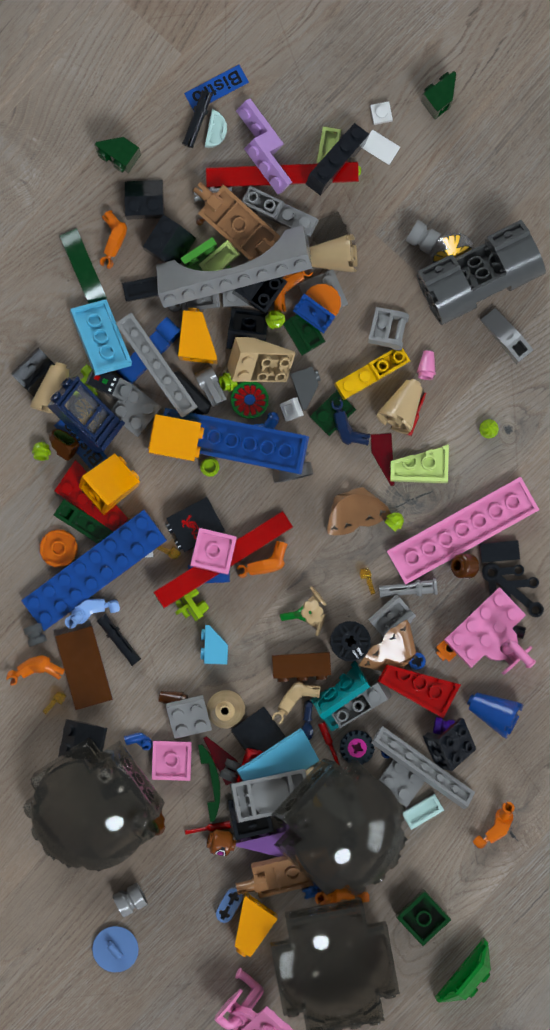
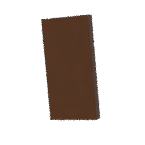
M93 626L55 636L75 710L113 700Z

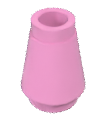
M423 351L417 370L418 378L433 380V376L436 375L433 351Z

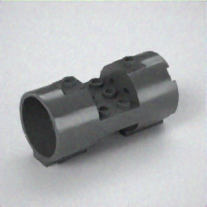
M519 220L487 236L484 244L456 258L451 254L419 270L416 277L433 315L439 324L443 325L476 309L477 302L505 288L508 291H512L546 274V269L529 229L522 220Z

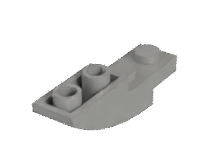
M249 186L242 200L250 209L288 229L304 225L308 237H311L319 222L317 218Z

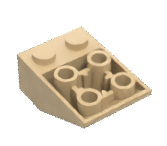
M235 337L227 368L232 382H287L296 353L295 351L256 338Z

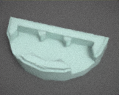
M215 110L211 111L205 148H213L219 145L227 134V123L224 117Z

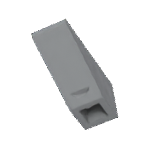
M496 308L481 319V322L516 364L533 351L523 336Z
M376 682L349 703L335 711L332 716L339 728L385 702L392 694L386 686Z

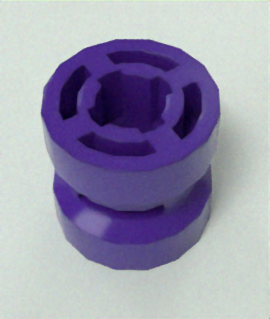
M436 717L433 733L441 735L455 723V720L444 721L442 718Z

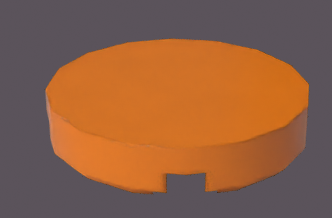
M317 284L310 287L305 293L336 316L339 313L341 298L338 291L332 286Z
M53 530L42 538L40 554L48 565L63 568L75 560L78 554V544L71 533L64 530Z

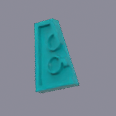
M356 661L351 664L352 668L347 674L342 673L339 677L340 681L334 687H329L314 703L319 716L323 720L370 687Z

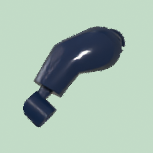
M339 397L341 403L338 406L334 405L332 399V407L336 410V413L333 414L335 426L342 442L347 445L352 442L368 446L370 434L353 431L354 429L349 424L346 411L341 409L343 406L342 398Z

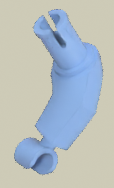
M87 599L71 611V615L65 619V625L68 628L71 626V629H73L77 624L85 623L93 613L105 612L107 607H109L110 613L118 612L120 610L119 603L115 599L105 602V599Z

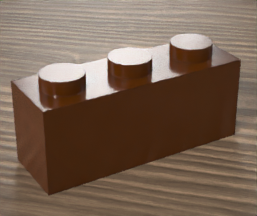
M330 652L272 655L273 679H277V682H289V678L297 677V681H307L308 677L316 676V680H325L327 676L331 675Z

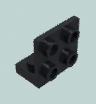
M459 718L441 735L427 732L423 736L433 762L443 770L453 771L476 750L464 718Z

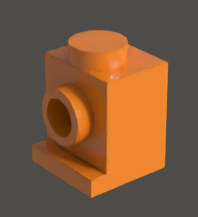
M443 640L435 647L438 650L436 654L442 661L446 659L449 662L457 654L453 650L448 652L446 650L448 644Z

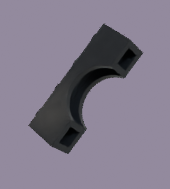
M354 123L312 170L306 185L321 196L331 185L350 158L355 157L364 147L369 133Z

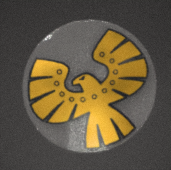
M446 234L434 244L431 251V263L433 264L451 254L456 258L474 249V245L464 234Z

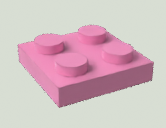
M199 528L190 566L228 575L237 537Z
M153 741L152 780L190 781L192 742Z

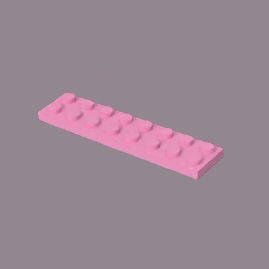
M519 477L391 548L387 553L406 585L451 560L457 554L469 550L539 511V508L524 481Z

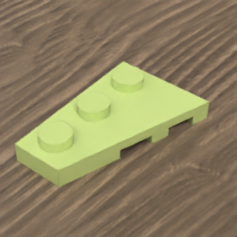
M449 445L391 461L390 481L448 483Z

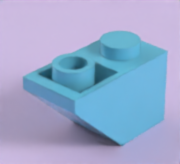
M205 625V629L201 631V640H205V648H201V659L204 660V664H228V644L210 625Z

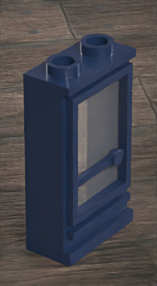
M79 376L68 377L62 382V388L51 396V402L47 407L94 453L103 452L124 426L125 422L120 420L79 379Z

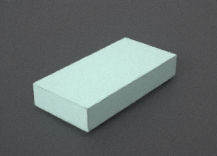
M432 794L401 814L412 830L441 813L444 809L436 795Z

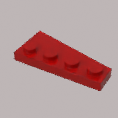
M75 460L54 491L112 531H116L129 518L117 505L104 515L78 487L82 476L87 472Z
M387 664L377 681L440 718H444L461 684Z

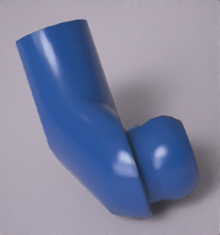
M270 412L264 423L254 425L274 429L279 423L278 414Z
M142 732L124 736L126 746L137 743L146 751L152 747V740Z

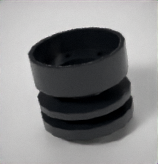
M345 621L333 629L330 635V646L338 658L345 661H356L362 659L368 653L371 646V637L368 630L362 624L356 621ZM353 636V640H356V643L348 647L345 639Z

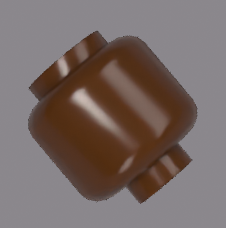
M457 554L451 562L452 573L457 578H473L479 571V561L472 554Z

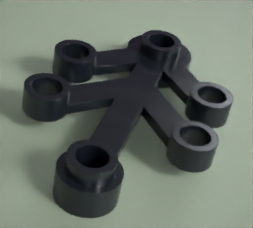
M488 563L483 567L482 576L488 581L489 596L496 591L497 582L502 586L503 591L510 599L511 595H513L528 608L530 616L540 617L543 614L544 607L541 603L532 602L516 589L521 587H538L539 580L536 577L507 581L501 576L509 574L521 576L524 573L522 565L500 568L495 563ZM516 567L522 569L520 574L515 573ZM489 569H493L495 571V574L493 576L488 575ZM531 579L536 580L535 586L530 585L529 582ZM534 606L539 608L538 613L532 612Z

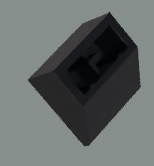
M282 277L234 289L232 293L248 305L266 313L287 281Z
M233 799L228 800L236 840L274 831L271 816L238 823Z

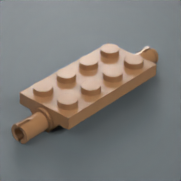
M200 182L197 186L203 192L197 187L193 189V192L205 201V206L198 214L250 261L268 251L280 238L270 226L226 186L223 185L216 193H212Z
M322 846L251 863L254 876L252 880L235 884L238 895L255 891V893L258 892L259 898L334 881L333 874H335V871L350 869L351 864L349 856L335 860L329 859L327 847Z

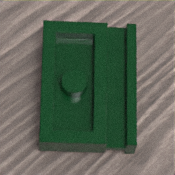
M297 314L283 324L301 356L326 342L318 329Z
M338 390L310 416L329 437L337 430L333 415L336 413V410L332 407L331 401L333 399L334 405H340L339 397L341 395ZM346 399L343 400L341 409L346 411L347 418H349L356 409Z

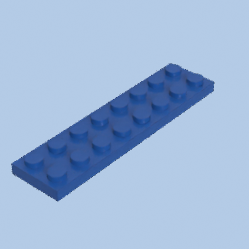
M165 408L163 416L201 423L204 432L202 439H198L197 446L201 447L200 454L302 474L309 436L195 413H189L181 418L175 409Z
M144 509L21 601L37 623L42 624L43 631H45L74 610L76 606L93 596L166 542L167 539Z

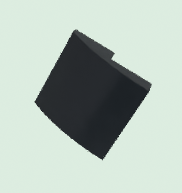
M38 347L11 374L34 397L50 366L55 364Z
M262 707L230 730L245 752L246 748L266 751L286 738L265 707Z

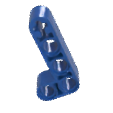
M166 317L149 338L162 355L180 336L181 329ZM136 352L130 356L132 366L116 371L125 381L131 384L147 370Z

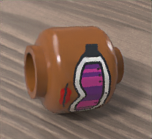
M215 829L212 833H209L206 847L209 848L212 854L228 856L230 851H234L236 840L233 839L231 832Z

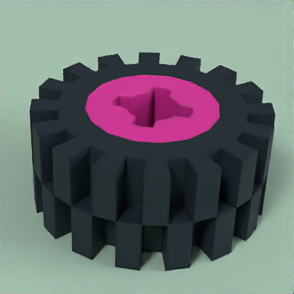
M354 730L348 732L340 742V753L343 759L349 764L356 766L367 763L372 758L375 750L374 745L371 744L373 740L364 731Z

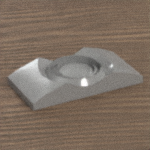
M305 769L230 784L238 823L312 807Z

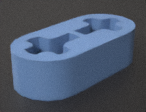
M235 887L228 889L217 908L216 917L222 923H227L233 918L242 901L243 895L237 894L239 900L235 899L232 905L229 903L231 899L229 894L237 892ZM229 906L228 914L230 916H225L224 919L221 918L219 911H224Z

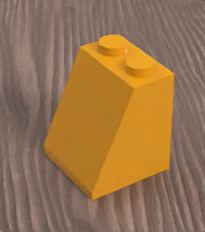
M188 308V311L183 310L178 352L179 360L218 364L217 355L203 312H200L197 308Z
M155 414L147 453L194 461L195 458H199L201 447L197 446L198 439L203 437L204 428L201 427L199 422Z
M115 453L83 475L78 486L103 515L135 490L140 483L137 473L133 470L130 471L126 466V461Z
M249 893L244 894L235 947L240 955L243 957L248 955L251 958L277 921L278 914Z

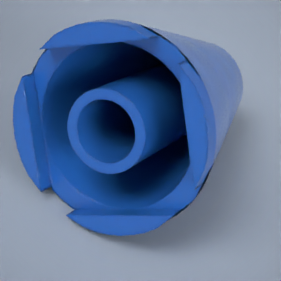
M478 692L475 695L472 694L467 702L472 713L505 739L508 738V734H511L519 718L518 710L522 711L523 704L520 702Z

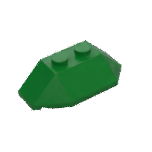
M485 938L479 942L435 996L437 1002L467 1000L468 997L472 998L478 991L476 987L481 982H486L490 977L489 945Z

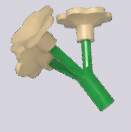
M310 587L313 596L304 602L303 606L297 611L280 614L281 621L293 619L305 621L309 625L316 627L315 635L318 636L326 614H323V609L319 606L318 602L324 606L327 604L316 589Z

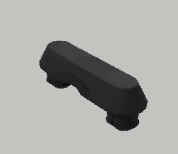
M180 371L174 372L198 407L192 413L208 414L211 407L210 402Z

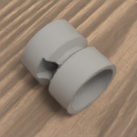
M418 220L408 235L406 242L414 246L419 245V250L429 255L441 233L433 228L427 230V225Z
M138 883L127 887L126 892L121 890L112 895L123 917L132 914L134 908L139 910L148 905Z

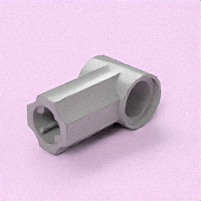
M211 366L194 374L212 407L227 400Z

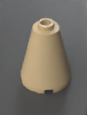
M347 234L311 246L312 267L351 273L356 272L357 270L354 267L358 265L356 245H352V240H355L354 235Z
M56 362L55 365L50 366L30 407L42 412L53 413L47 406L51 402V396L62 388V382L69 377L70 370L66 369L67 365ZM68 400V401L66 402V404L64 405L67 409H68L69 400Z
M415 379L406 380L378 411L376 416L378 420L384 425L386 423L392 425L391 429L402 434L411 432L423 390L420 386L421 383Z
M222 690L215 693L207 704L209 719L215 726L228 729L235 727L242 721L245 714V704L242 698L230 690ZM222 708H228L229 713L227 715L222 714Z

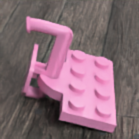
M500 587L444 639L469 668H472L483 656L494 661L505 660L509 665L503 670V675L510 671L520 660L526 664V668H531L536 663L527 654L532 647L529 646L524 650L518 644L517 634L513 630V627L526 614Z
M239 968L235 978L241 979L252 990L242 1004L239 1005L236 1000L243 992L242 989H239L221 1007L215 1016V1021L227 1030H293L289 1024L285 1023L267 1006L258 1014L252 1010L263 995L264 990L257 981L244 972L242 968ZM227 1011L230 1013L228 1020L223 1017Z

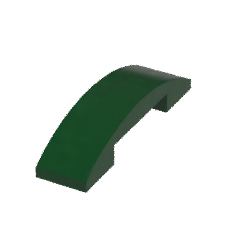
M76 228L59 235L88 303L106 299V294L78 229Z
M63 499L54 513L55 517L97 544L114 532L65 499Z
M199 744L201 764L209 763L215 800L208 801L207 805L210 822H213L220 805V778L210 752L203 744Z

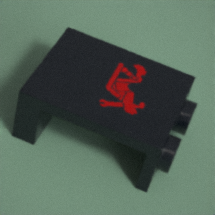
M208 497L166 518L168 523L165 525L169 533L174 532L177 538L174 542L178 550L183 549L184 553L195 547L199 528L219 533L225 532Z

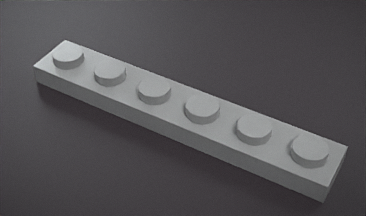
M130 313L118 321L116 325L181 418L198 408L134 315Z
M383 726L379 728L371 744L461 808L466 809L475 794L473 790Z

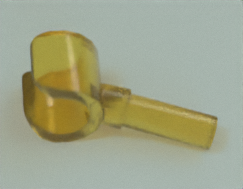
M162 546L156 548L172 559H177L181 554L174 546L170 550Z
M368 568L360 569V578L367 579L371 595L375 594L370 570Z
M57 692L49 705L43 710V713L47 714L56 702L62 705L66 695Z

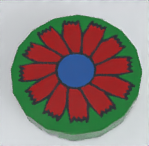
M242 382L234 388L231 394V404L233 410L239 416L246 419H254L260 417L267 409L269 396L261 384L257 382Z

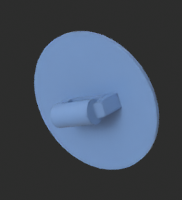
M111 926L103 929L96 936L92 951L95 961L101 968L109 972H122L135 963L139 947L135 936L129 930L119 926Z

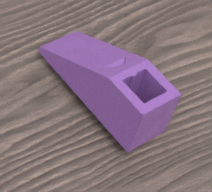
M288 826L277 828V832L269 834L268 832L254 838L239 839L236 842L237 847L276 857L298 852L292 828L288 829Z

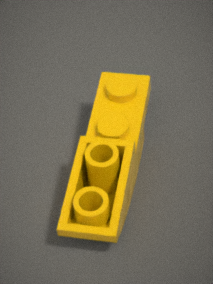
M403 347L399 351L392 349L337 381L334 385L342 399L345 400L410 362V359Z

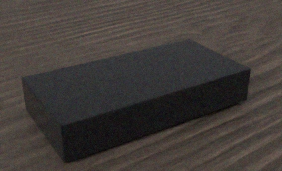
M157 276L122 283L126 302L159 296Z
M519 541L480 544L481 563L520 560Z

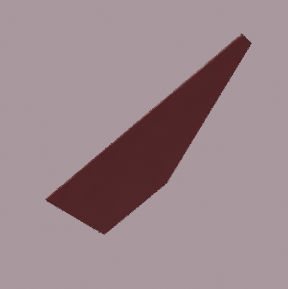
M371 434L372 454L389 484L395 486L394 481H390L391 461H393L392 434Z
M207 736L203 738L219 772L225 768L227 758L238 762ZM222 778L223 781H224V783H225V785H228V784L232 783V782H230V781H228V780Z

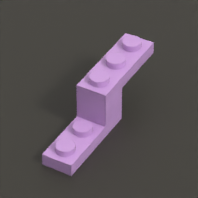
M248 99L236 110L255 136L244 150L275 192L280 194L292 183L273 157V154L284 143L252 100Z

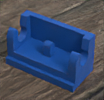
M305 293L293 310L294 313L323 334L335 319V315Z

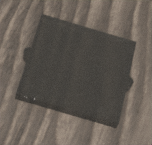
M339 212L319 220L312 233V241H315L316 245L348 234L346 230L347 225L343 223Z

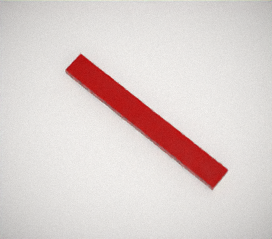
M346 162L332 183L359 182V163ZM318 164L280 166L292 181L290 185L306 184L309 174ZM257 166L206 168L207 188L213 186L218 188L223 185L226 187L270 186V183Z
M283 511L236 540L230 567L293 528ZM193 567L153 593L163 609H165L220 573Z

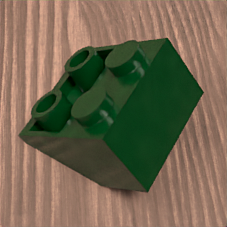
M455 71L450 74L446 72L439 78L440 81L436 85L432 83L424 89L421 102L434 119H437L451 107L456 81Z
M125 137L95 143L98 157L105 162L111 161L114 164L113 167L121 173L126 171L129 174L141 156L140 148Z

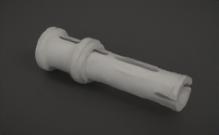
M436 578L426 581L417 579L415 583H408L406 585H380V598L395 596L396 594L398 596L410 594L422 596V594L430 593L438 595Z

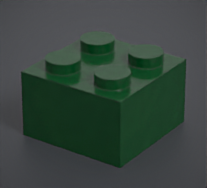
M424 889L395 915L422 946L429 942L451 921L447 913Z

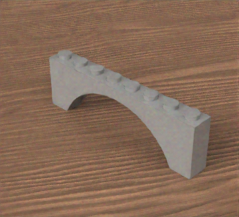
M304 225L285 230L280 239L268 251L245 264L218 271H198L186 268L175 260L157 264L158 295L163 307L166 308L312 269L309 240Z

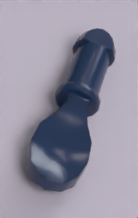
M307 700L304 704L303 720L305 722L301 729L308 740H310L313 736V728L310 724V721H312L313 703Z

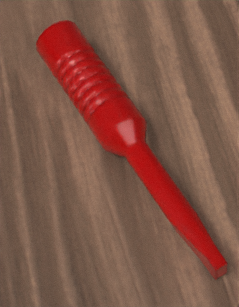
M423 393V396L419 402L413 428L411 432L406 434L408 436H412L413 431L416 427L417 421L419 419V412L423 405L426 393Z
M322 722L318 724L326 745L331 750L337 766H340L332 745L333 740L326 723Z
M229 820L209 824L207 827L185 830V835L207 830L212 832L215 829L231 828V823Z

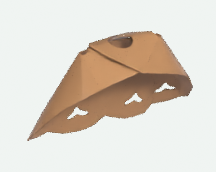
M363 487L352 489L349 492H344L334 497L327 532L329 535H346L354 532L359 526L369 527L380 523L391 512L387 505ZM380 510L386 511L385 513H382L381 516H379ZM369 515H370L372 518H374V519L366 520ZM346 523L352 524L351 526H347V528H344L346 526ZM335 525V527L338 528V530H331V528H333V526Z
M408 620L391 628L385 634L382 643L376 644L369 649L359 666L382 672L386 664L404 668L416 654L411 626ZM395 634V639L389 640ZM377 650H379L378 656H373V654H376Z

